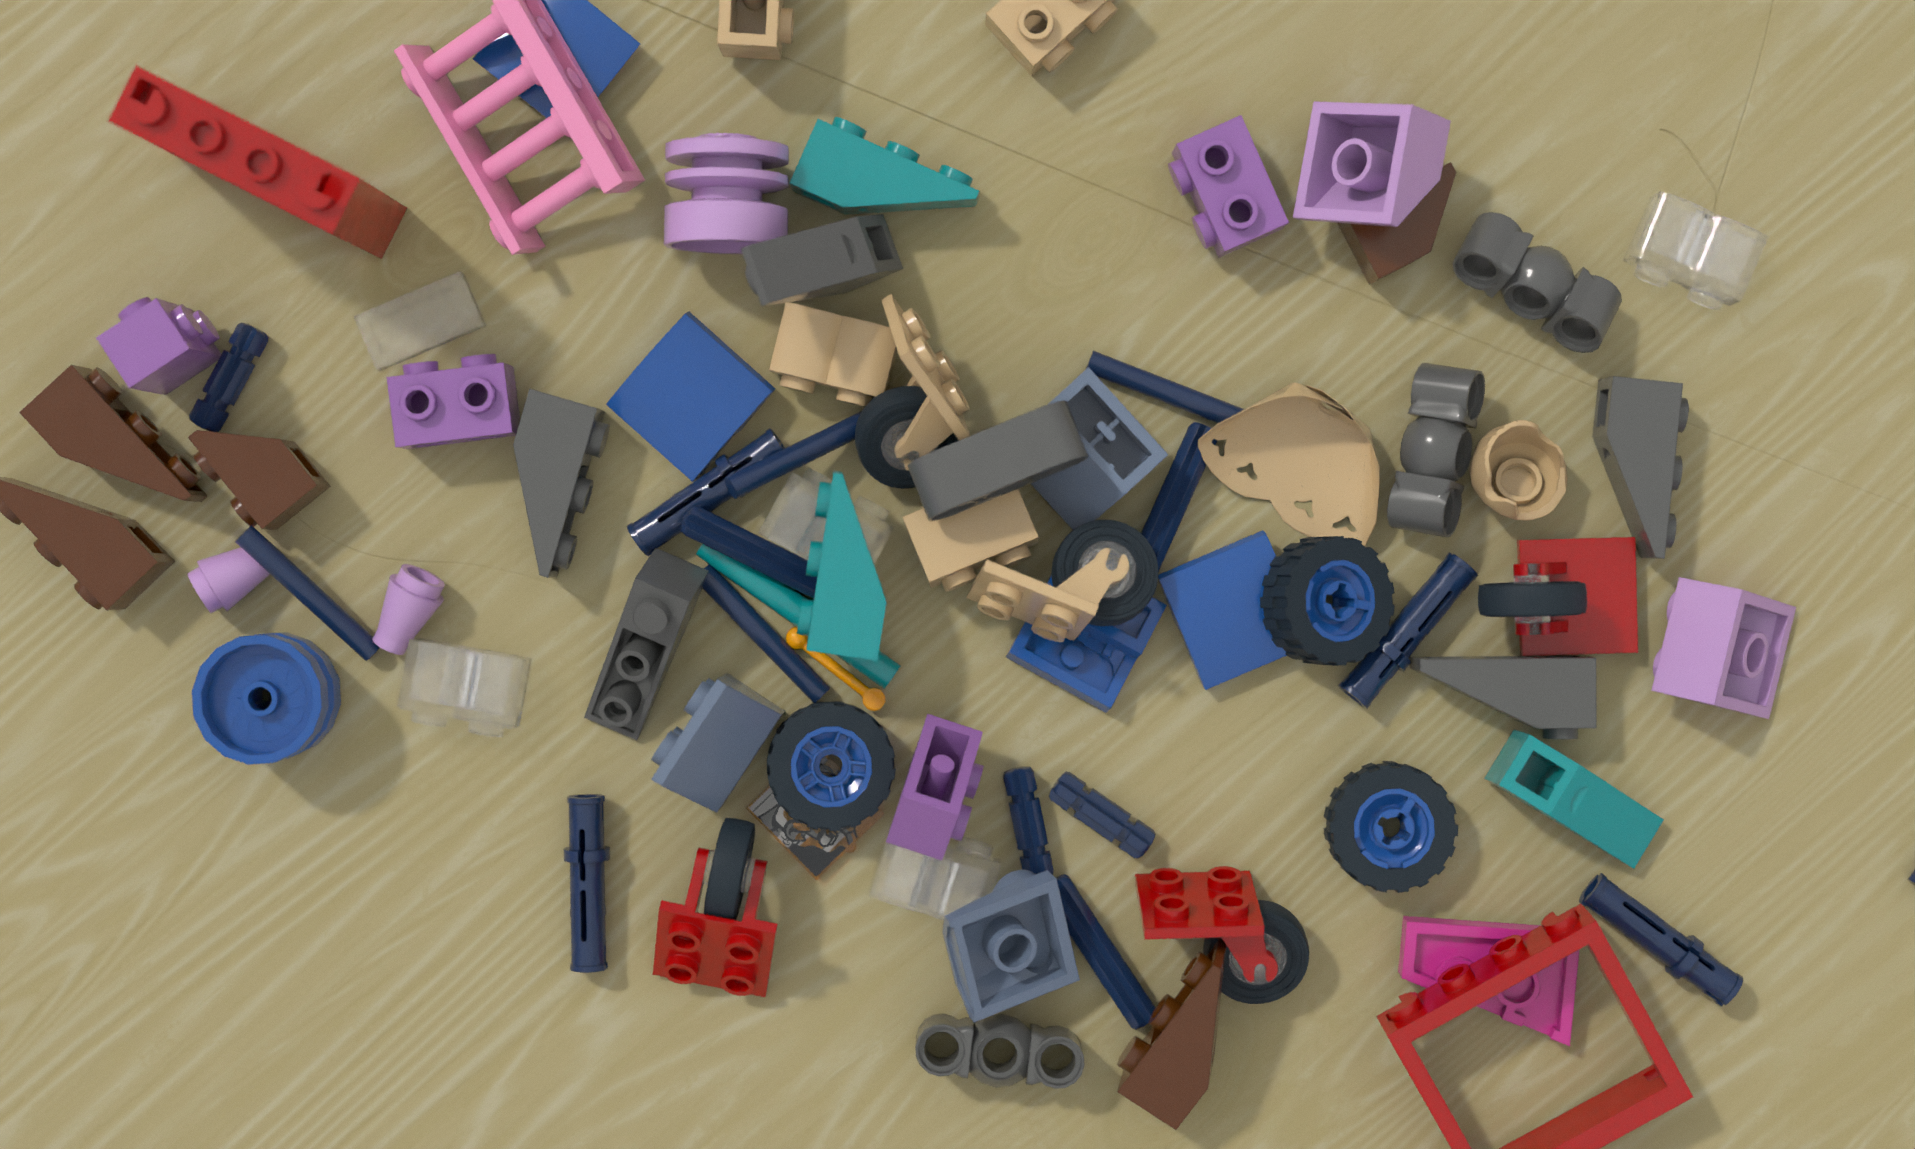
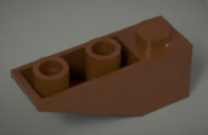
M70 365L19 412L61 457L183 501L202 502L208 497L196 484L201 480L198 471L180 454L176 453L172 457L157 440L162 434L157 426L138 410L132 414L117 398L123 393L119 385L98 367L92 371L90 368Z
M0 477V512L17 525L23 523L38 538L33 543L37 551L54 566L61 567L63 565L78 580L74 584L75 590L88 604L96 609H101L102 607L106 611L126 609L175 562L134 519L13 478Z
M1220 938L1207 955L1200 951L1196 953L1181 977V982L1185 985L1175 998L1166 994L1161 999L1149 1020V1024L1153 1026L1143 1040L1134 1036L1122 1052L1117 1063L1123 1069L1117 1092L1175 1130H1177L1209 1087L1215 1055L1227 946Z

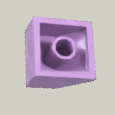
M1314 101L1293 218L1307 221L1398 227L1440 181L1451 121L1411 104Z
M1679 577L1676 591L1670 597L1667 605L1668 624L1662 648L1654 659L1653 675L1655 678L1651 691L1769 719L1796 607L1742 589Z

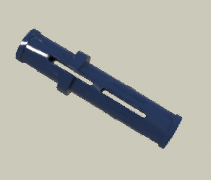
M769 428L765 431L766 433L731 457L723 454L715 460L717 466L672 495L671 498L633 524L627 525L631 537L646 556H650L655 548H659L681 533L682 521L691 506L697 505L712 512L731 499L732 496L725 485L726 477L785 449L775 432Z
M1449 552L1436 571L1391 623L1387 635L1383 636L1379 642L1380 646L1373 653H1367L1364 656L1365 659L1356 665L1347 677L1339 683L1338 687L1360 706L1368 709L1372 701L1397 671L1404 672L1411 664L1408 658L1447 613L1462 592L1478 577L1477 572L1464 560Z
M576 794L567 797V803H569V847L564 848V861L570 863V970L573 972L592 973L608 969V962L606 961L605 861L610 860V847L604 845L603 802H605V795Z
M1603 873L1596 875L1582 892L1579 899L1580 904L1588 907L1626 937L1664 963L1666 973L1673 978L1680 979L1683 977L1713 999L1720 1007L1723 1004L1727 1005L1739 992L1744 979L1740 974L1735 973L1705 951L1704 943L1694 935H1689L1688 937L1683 935L1649 908L1607 879V876Z

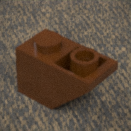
M1451 162L1442 167L1440 181L1398 227L1337 223L1369 285L1431 252L1456 175Z
M196 430L188 437L198 450L193 455L198 466L214 482L222 479L235 495L230 501L233 509L249 526L255 527L259 525L261 529L277 530L331 487L295 441Z

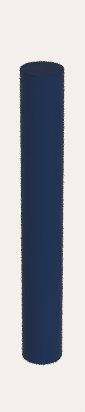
M1094 350L1086 369L1089 367L1099 378L1215 423H1220L1243 410L1241 407Z
M862 411L726 477L725 485L728 492L734 499H737L854 441L856 424Z
M252 525L235 540V543L361 658L367 661L378 651L380 647L373 642V636Z
M707 565L704 569L709 570L702 589L813 703H816L830 689L827 683L714 567Z

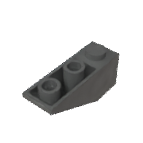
M884 214L857 216L741 248L746 262L745 273L748 284L753 292L758 295L761 306L846 294L903 269Z
M1611 376L1598 380L1592 438L1631 536L1636 539V548L1640 558L1665 559L1666 548L1672 547L1676 535V516L1670 513L1672 490L1678 489L1683 470L1682 458L1676 455L1678 432L1682 433L1684 431L1689 413L1687 398H1682L1683 383Z
M529 388L513 447L539 575L553 578L558 576L560 568L568 569L572 562L577 545V536L570 534L576 512L584 514L589 504L594 481L586 478L592 456L600 458L603 454L609 435L610 424L602 422L605 411Z
M658 548L654 549L634 580L584 718L638 740L691 619L709 570Z

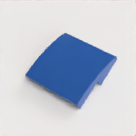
M542 0L596 96L599 97L639 47L640 43L587 0ZM505 33L480 50L473 57V60L499 80L521 65L523 53L513 36ZM535 84L518 96L545 118L551 116L550 110L553 105L542 87Z
M688 311L641 361L606 405L693 482L701 476L731 438L743 429L775 388Z
M1264 530L1158 575L1159 583L1175 624L1182 634L1198 678L1205 690L1287 656L1285 655L1286 651L1281 647H1277L1271 640L1273 636L1269 630H1266L1262 620L1265 618L1263 608H1260V597H1263L1264 590L1262 582L1264 575H1268L1271 569L1270 563L1276 556Z
M1085 560L1083 567L1089 563L1087 560ZM1050 575L1046 584L1053 586L1052 575ZM1121 580L1117 583L1111 594L1120 591L1126 582ZM1152 597L1148 605L1133 619L1114 626L1088 624L1074 641L1067 638L1063 642L1045 639L1031 630L1032 624L1024 622L1006 658L1107 713L1113 706L1136 659L1145 649L1167 605Z

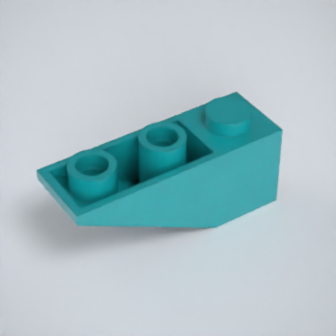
M839 117L834 118L832 125L823 120H817L789 182L793 192L845 215L975 207L979 199V190L970 187L973 178L946 165H941L939 171L936 172L918 164L917 161L920 155L912 149L893 141H888L885 148L864 139L867 133L865 129Z
M834 471L832 483L820 482L815 517L826 518L823 542L811 540L806 576L817 577L814 601L802 599L797 634L808 636L807 651L878 661L887 601L843 472Z
M1515 729L1484 778L1633 869L1664 819L1575 761L1532 735Z

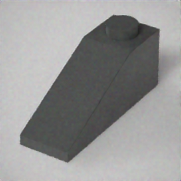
M1582 655L1410 657V669L1524 725L1542 729L1544 739H1578V729L1597 728L1596 658Z

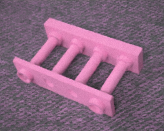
M492 0L494 4L491 6V14L434 53L430 46L402 44L394 52L403 66L401 74L404 82L424 102L490 216L489 226L495 239L504 248L509 249L512 255L534 253L545 247L534 227L535 225L594 186L601 189L604 194L626 193L644 182L645 179L542 0ZM503 34L512 35L523 53L521 65L463 104L446 74ZM536 84L542 87L553 105L550 110L551 116L495 154H492L476 124ZM564 135L572 138L583 157L580 160L581 167L522 206L505 175Z

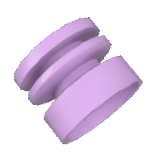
M735 133L703 134L695 138L672 140L665 144V159L667 162L679 166L692 167L671 170L665 173V183L667 186L691 192V200L678 201L665 206L664 245L667 248L700 253L742 254L741 248L788 235L787 208L769 202H762V194L774 193L789 188V178L787 175L764 170L779 168L789 164V148L787 145L757 139L751 135Z

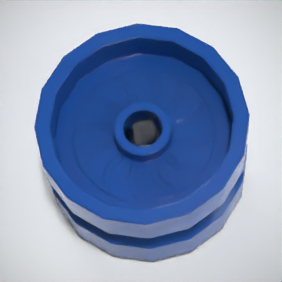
M288 632L240 636L217 647L200 666L192 689L193 717L204 739L224 757L248 765L275 763L294 757L317 746L333 728L341 705L340 678L329 656L308 639ZM264 688L270 692L272 701L263 700Z

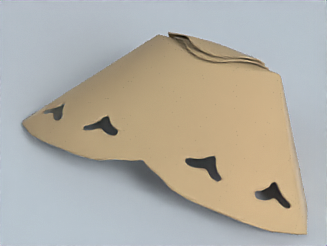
M1291 383L1216 424L1198 439V448L1203 461L1210 471L1231 490L1244 497L1270 500L1272 506L1285 523L1308 537L1344 536V538L1360 540L1362 545L1366 546L1377 522L1380 487V467L1371 431L1365 423L1324 391L1308 385ZM1323 403H1325L1326 405L1330 406L1335 410L1328 409L1326 406L1323 405ZM1213 439H1226L1224 456H1220L1219 446L1212 443ZM1252 463L1257 479H1251L1247 472H1237V468ZM1311 500L1314 516L1310 518L1306 509L1297 508L1294 502ZM1348 516L1356 531L1352 532L1347 527L1334 528L1333 524L1342 521Z

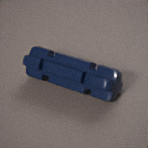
M241 322L236 326L228 341L232 344V347L229 351L223 350L202 390L206 393L204 399L198 398L189 414L190 421L207 431L219 432L230 414L225 411L230 404L235 405L255 367V364L252 363L254 356L260 357L269 341V336L247 323Z
M1028 766L1009 769L1004 772L1003 779L1006 794L1012 798V802L1008 804L1017 848L1023 852V856L1019 857L1021 868L1035 874L1048 870L1053 875L1054 868L1050 851L1045 850L1048 839L1039 797L1034 796V791L1037 790L1034 771Z
M1064 772L1057 779L1049 793L1051 801L1066 811L1069 807L1076 810L1073 815L1110 842L1115 838L1121 843L1118 847L1132 857L1139 859L1148 851L1156 835L1152 828L1139 819L1135 823L1130 821L1131 814L1094 788L1088 792L1084 789L1086 783L1071 772Z

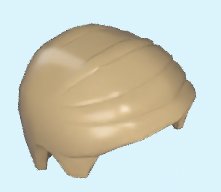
M1516 420L1490 430L1477 443L1470 459L1469 474L1474 491L1483 503L1505 517L1526 521L1544 517L1554 511L1566 493L1567 466L1562 450L1542 433L1538 424L1531 421Z

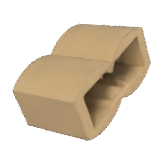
M787 302L769 370L772 373L782 375L779 386L808 394L814 393L816 384L838 389L836 400L865 408L872 398L888 390L897 348L891 329L888 326Z

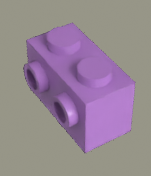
M1241 115L1176 144L1172 151L1175 161L1169 163L1168 168L1180 195L1183 196L1187 193L1191 195L1199 213L1192 217V222L1198 238L1205 249L1213 246L1218 258L1282 230L1289 223Z
M145 297L131 303L118 314L121 320L119 323L96 337L129 388L167 395L217 362L221 356L220 351L214 344L215 341L220 339L219 334L212 322L201 310L193 312L192 309L185 307L183 304L177 305L158 298L151 301L149 297Z
M496 354L462 357V368L439 370L437 361L403 365L404 375L387 377L395 447L415 449L516 436L520 423L514 367L504 362L497 363Z
M927 714L887 836V843L943 860L950 838L962 841L972 807L962 804L964 796L971 799L974 798L984 768L983 765L974 763L983 734L982 731Z

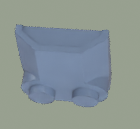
M1028 870L1010 872L998 881L992 893L944 916L942 933L954 981L968 1015L973 1022L1080 980L1057 879L1048 870L1038 874Z

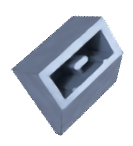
M1089 367L1049 403L1067 401L1088 458L1068 469L1031 483L1072 530L1085 523L1095 521L1168 456L1167 452Z
M728 673L719 677L716 681L710 678L706 682L702 681L684 708V711L690 714L692 718L684 730L678 726L673 731L670 730L651 758V761L659 765L651 780L716 813L723 806L785 712V710Z

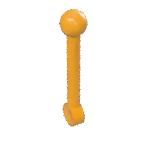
M793 627L787 632L786 642L791 648L804 650L862 696L863 704L867 709L877 711L884 706L885 694L881 689L877 687L869 688L826 653L807 651L808 636L797 634L798 627Z

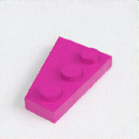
M1403 916L1398 973L1402 979L1428 988L1437 983L1438 977L1447 969L1463 963L1470 965L1490 954V948L1501 939L1512 935L1522 936L1541 925ZM1580 949L1479 1004L1477 1007L1497 1014L1503 1020L1521 1027L1524 1025L1548 1035L1557 1042L1570 1046Z

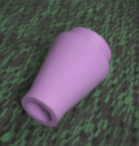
M241 547L197 561L199 567L187 573L195 591L210 613L222 607L229 611L270 575Z
M403 564L398 574L390 575L378 628L372 639L373 642L390 653L397 655L405 654L410 642L443 603L444 598L441 592L445 586L444 582L425 569Z

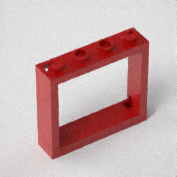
M137 65L108 122L380 259L383 258L407 210L406 206L363 179Z
M1582 904L1571 908L1559 916H1556L1552 911L1543 918L1541 926L1522 936L1512 935L1501 939L1490 948V954L1470 965L1463 963L1447 969L1438 977V982L1419 993L1408 992L1398 996L1401 1003L1376 1016L1451 1149L1472 1148L1411 1042L1585 946L1590 950L1653 1065L1499 1149H1600L1694 1098L1598 922Z

